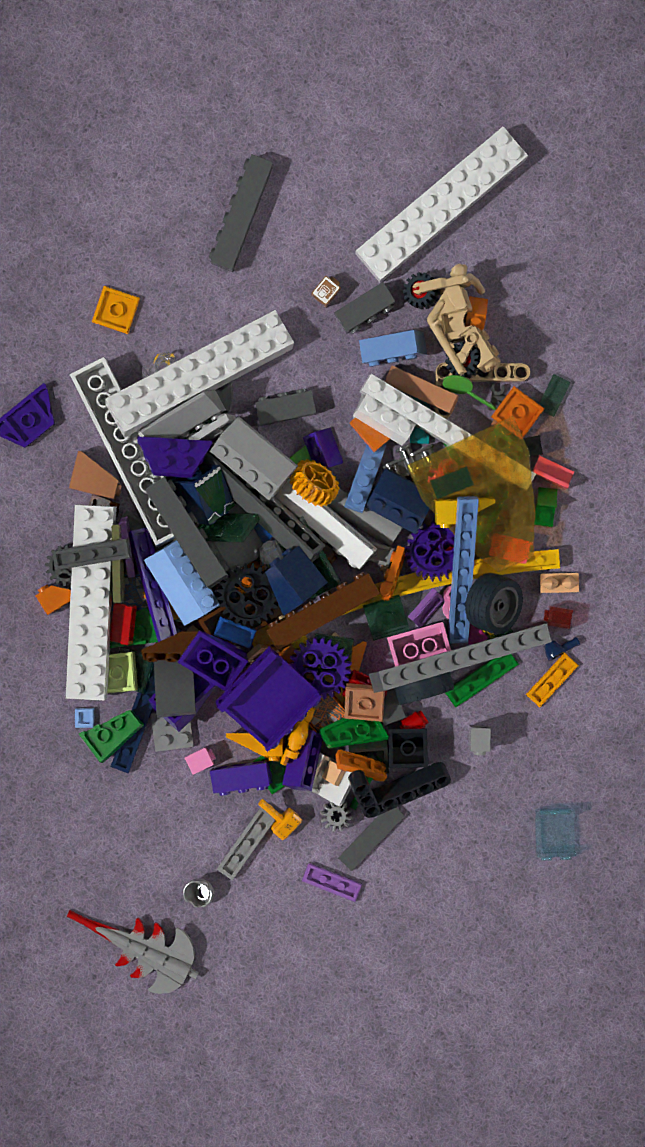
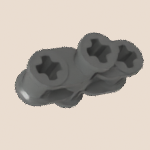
M411 443L396 449V453H399L401 458L382 466V468L385 469L386 467L391 471V468H393L395 473L404 478L409 475L414 483L422 481L427 477L423 475L421 470L440 462V459H437L433 451V444L423 447L414 453L411 449Z

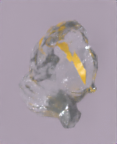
M163 352L155 355L149 363L143 366V379L175 363L174 353Z

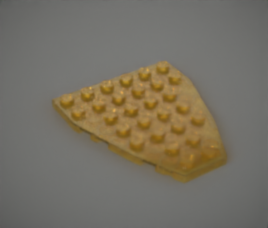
M513 416L406 465L422 501L434 513L436 499H457V497L477 496L478 498L493 497L495 499L494 504L478 512L475 554L497 572L534 556L535 504L531 481L530 455ZM452 524V527L449 528L454 535L456 524Z

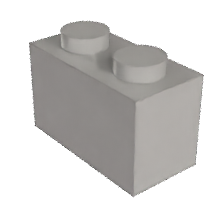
M469 726V750L473 751L474 755H486V752H490L491 728L489 726Z

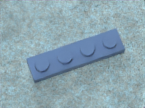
M387 443L375 452L366 444L344 507L363 513Z

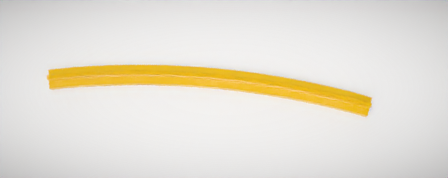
M559 549L529 552L526 564L498 557L474 560L473 579H478L486 573L504 575L560 568ZM416 572L400 576L391 599L452 584V573H448L449 579L444 575L441 581H439L438 577H435L433 582L430 576L424 580L422 575L418 577ZM379 582V583H376V584H375L376 587H377V589H378V591H380L379 589H380L381 583H383V582ZM379 594L345 614L383 602L384 600L381 599ZM269 626L256 631L252 642L253 647L259 643L268 646L273 644L266 631L269 629Z

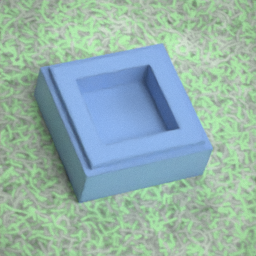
M75 708V728H93L95 726V708Z

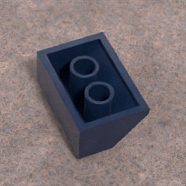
M385 467L369 495L365 507L416 534L436 494Z

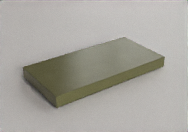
M112 525V541L122 540L121 525ZM124 559L112 561L114 603L125 602Z

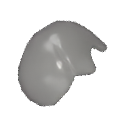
M193 879L184 887V900L196 908L206 907L212 902L214 897L211 883L205 879Z

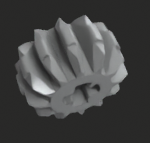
M330 802L331 807L324 804L323 807L328 811L323 810L320 814L327 816L321 819V822L328 821L325 825L326 829L333 825L332 831L335 832L336 826H339L340 831H343L342 824L349 827L350 824L346 820H352L353 817L346 815L352 812L351 808L345 810L348 805L347 802L342 806H337ZM333 811L341 812L342 815H340L339 820L332 819Z

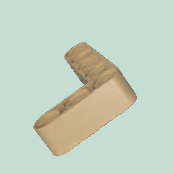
M441 363L436 368L435 385L439 387L443 386L442 383L445 378L439 374V369L442 367L447 368V363ZM498 363L496 368L489 371L486 377H480L477 374L470 381L524 382L530 376V368L522 363ZM504 368L507 372L506 377H499L497 369ZM518 368L525 370L526 376L524 378H519L516 375ZM435 407V413L447 419L451 416V413L441 415L438 408Z

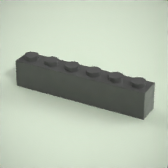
M251 154L250 159L246 158L243 166L245 170L244 175L239 177L236 184L238 191L236 195H232L229 203L231 205L230 212H226L222 223H225L223 230L218 231L216 236L217 246L211 249L209 255L212 265L230 272L234 271L273 169L272 161Z
M163 477L144 490L203 582L210 589L229 577L227 574L229 568L223 560L220 562L216 557L219 554L213 544L209 546L205 540L208 538L203 528L198 529L195 523L198 520L192 511L188 513L185 509L187 503L182 496L178 497L174 492L177 488L172 480L167 481Z

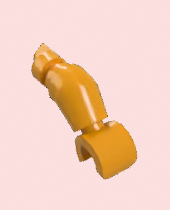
M312 707L307 712L306 717L302 721H298L291 733H289L287 744L289 747H286L280 764L287 765L289 758L297 759L298 750L301 749L302 745H305L308 736V724L313 718L315 707Z

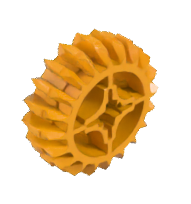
M306 459L305 461L301 460L298 462V467L289 478V483L293 485L292 489L297 492L296 495H300L302 500H307L308 504L313 503L314 506L319 505L320 507L327 506L334 501L340 488L338 486L339 482L336 481V476L331 474L332 471L327 470L320 462L316 463L315 460L310 461Z

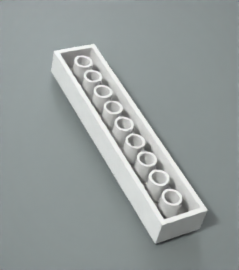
M504 127L500 128L356 250V255L381 283L526 161L528 155Z
M276 310L111 395L105 399L106 406L125 438L203 391L216 390L292 350L294 341Z
M103 357L71 373L70 376L155 545L160 547L176 539L144 490L161 478H166V476L152 475L149 464L146 462L143 451L137 442L138 436H145L138 430L124 438L106 406L105 399L122 390L108 361Z
M75 505L73 548L112 541L111 526L116 525L117 507ZM112 561L72 568L66 681L67 699L103 701L107 699L113 591Z

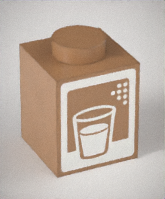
M325 276L313 290L311 296L327 307L341 290V287H339L340 282L332 276L330 278Z

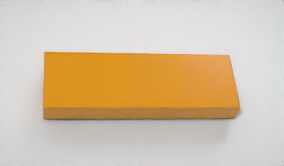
M563 653L525 695L540 708L579 665L566 653Z

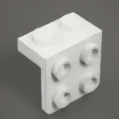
M320 753L311 792L322 796L337 806H342L351 789L348 776L352 772H345L339 786L328 782L322 778V775L329 761L331 760L336 763V760Z

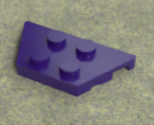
M45 383L0 418V437L26 448L55 425L49 393Z
M140 436L137 438L138 445H140L153 476L192 478L197 471V467L203 462L208 450L212 448V441Z

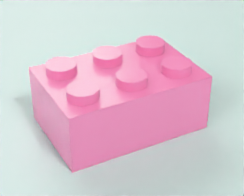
M443 622L387 637L395 666L451 650Z

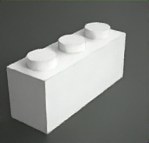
M368 394L365 395L353 414L355 418L401 446L408 440L416 426L414 422Z

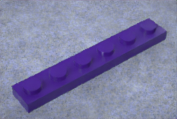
M146 527L130 531L129 537L157 641L160 642L177 634L168 599L144 562V559L155 553L151 535Z

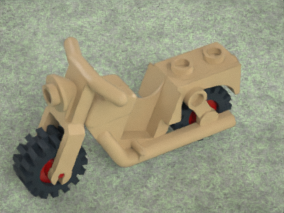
M455 265L451 269V278L434 279L424 272L423 274L418 272L417 276L415 274L411 275L412 279L408 278L406 281L409 283H404L403 286L406 288V290H403V293L406 295L404 298L409 304L421 310H424V308L429 309V305L434 306L427 317V322L446 352V357H448V359H445V363L448 364L446 366L452 374L463 376L469 380L478 374L477 370L489 372L495 369L501 361L498 358L499 352L497 348L488 342L490 337L484 329L480 330L476 326L465 327L464 325L466 313L472 311L467 291L464 288L473 284L480 295L485 293L480 280L471 273L467 274V265Z

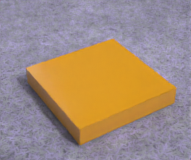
M103 286L92 323L129 334L140 298Z

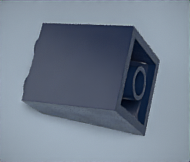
M300 546L293 550L291 547L281 554L283 558L277 557L269 563L271 567L265 571L283 615L304 603L328 583Z

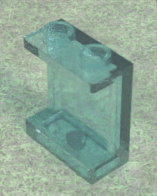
M573 808L535 809L536 856L541 858L542 861H550L552 857H560V860H571L572 856H576L574 838L575 810Z

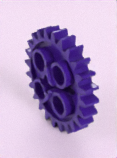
M431 521L430 527L424 524V529L421 530L419 528L418 534L411 533L413 540H407L410 546H405L408 552L405 554V557L408 559L407 563L411 566L412 572L416 571V575L418 577L422 575L424 580L430 576L433 582L435 577H438L439 581H441L444 575L449 579L448 573H452L455 526L440 528V525L435 526L434 522ZM433 537H439L437 540L431 541ZM448 547H453L452 550L446 551ZM426 551L425 555L419 556L421 552ZM437 561H441L440 565L434 566Z
M324 636L320 641H318L317 637H314L313 642L308 638L306 645L301 642L299 644L300 649L296 648L294 650L297 655L290 657L294 662L289 664L304 678H306V672L312 673L314 680L308 681L320 691L324 699L327 698L328 693L331 697H334V690L340 693V687H346L344 681L350 680V677L346 674L352 672L351 669L347 668L352 664V662L346 661L349 654L343 655L345 648L338 649L339 642L333 645L332 638L325 642ZM307 654H314L316 661H310L307 658ZM326 656H333L335 663H328ZM319 664L321 665V668H323L322 672L319 671V668L317 667ZM331 675L334 681L329 683L325 680L324 676Z

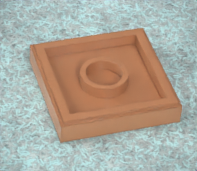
M346 683L344 718L383 722L385 691L374 693L372 685Z

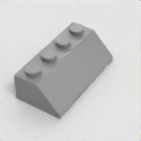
M215 390L203 391L141 428L140 431L145 437L185 439L190 435V431L194 429L198 431L202 426L206 425L207 421L212 420L213 422L217 420L216 418L226 409Z
M240 417L234 420L210 450L211 453L268 500H271L280 492L298 467L297 464Z

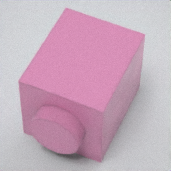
M207 747L185 757L193 775L214 765L213 760L216 759L212 749L208 750Z

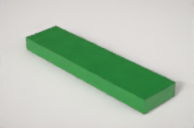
M512 654L492 659L456 683L454 690L446 692V695L456 708L519 664Z

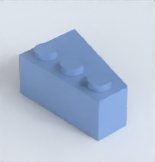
M417 330L359 340L362 363L369 364V367L381 365L380 362L384 361L396 363L399 362V359L412 360L416 359L417 356L427 355L424 332Z

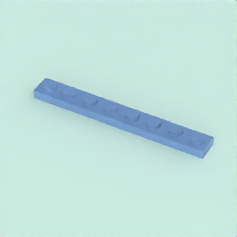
M477 496L457 497L448 628L449 644L468 643L470 622L465 613V602L473 583L479 501Z

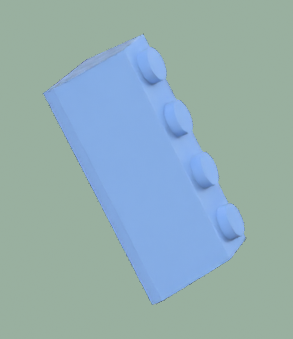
M177 540L144 559L145 564L184 626L219 606L220 603L212 590L205 585Z

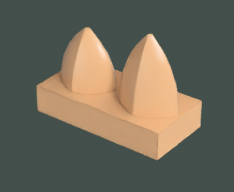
M579 573L540 574V593L579 592Z

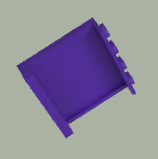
M269 646L215 702L220 711H225L257 739L268 752L271 748L274 749L278 746L280 739L284 735L291 733L294 725L298 721H302L312 707L314 708L319 704L322 696L316 687Z

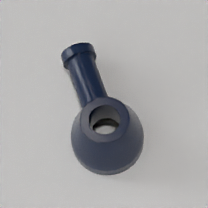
M574 637L563 645H560L555 640L547 643L544 649L548 661L555 659V656H560L575 646H579L580 642L577 637Z

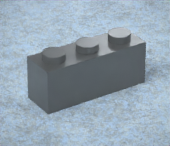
M384 282L334 312V315L346 334L349 332L354 334L361 329L360 325L367 322L370 324L377 319L376 315L382 311L384 314L394 308L395 300Z
M307 388L296 390V394L289 395L288 392L277 394L278 398L270 399V396L258 398L259 402H255L260 426L316 415L312 390L308 391Z

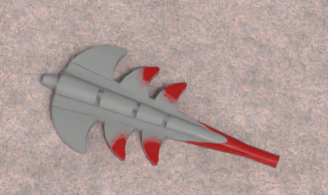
M71 910L67 914L68 918L86 926L123 949L122 955L115 966H124L134 958H137L138 966L130 975L131 978L145 977L155 969L157 971L156 981L148 988V991L152 993H170L183 984L187 975L196 979L199 974L198 971L191 968L195 957L193 942L188 934L180 928H176L175 940L168 947L165 946V933L158 922L154 923L152 936L149 939H145V928L139 917L136 918L133 931L128 933L88 919Z

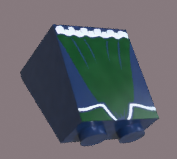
M201 464L197 467V471L192 478L175 477L172 479L177 488L174 492L178 497H183L187 503V506H185L186 510L189 513L192 511L198 520L197 524L212 525L216 523L219 517L228 514L229 510L235 506L220 465Z

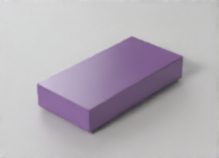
M432 588L410 613L408 618L418 627H422L443 603L444 597Z

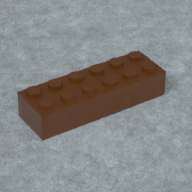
M364 572L353 577L355 581L350 584L347 582L340 584L336 587L338 591L332 594L330 591L319 596L321 600L316 603L312 600L302 606L303 610L298 613L294 610L286 614L287 619L280 622L277 619L268 624L269 629L266 631L277 651L379 595L380 593L369 573L366 575Z

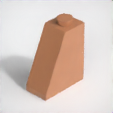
M78 451L69 488L116 500V496H120L122 485H119L120 481L85 453Z

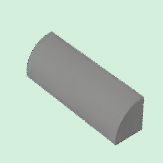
M339 489L337 497L327 506L343 519L390 547L402 527L364 507L363 513L344 507L349 494Z

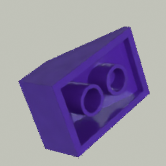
M200 630L178 660L179 664L224 691L232 685L248 662L246 652L227 641Z
M194 673L197 714L216 685ZM154 694L149 699V702L156 711V695ZM196 714L163 718L180 732Z

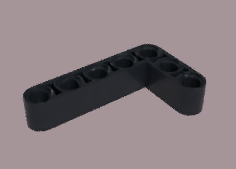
M436 762L373 790L365 773L361 770L350 773L348 780L364 816L373 818L449 785L451 777L446 765L443 762Z

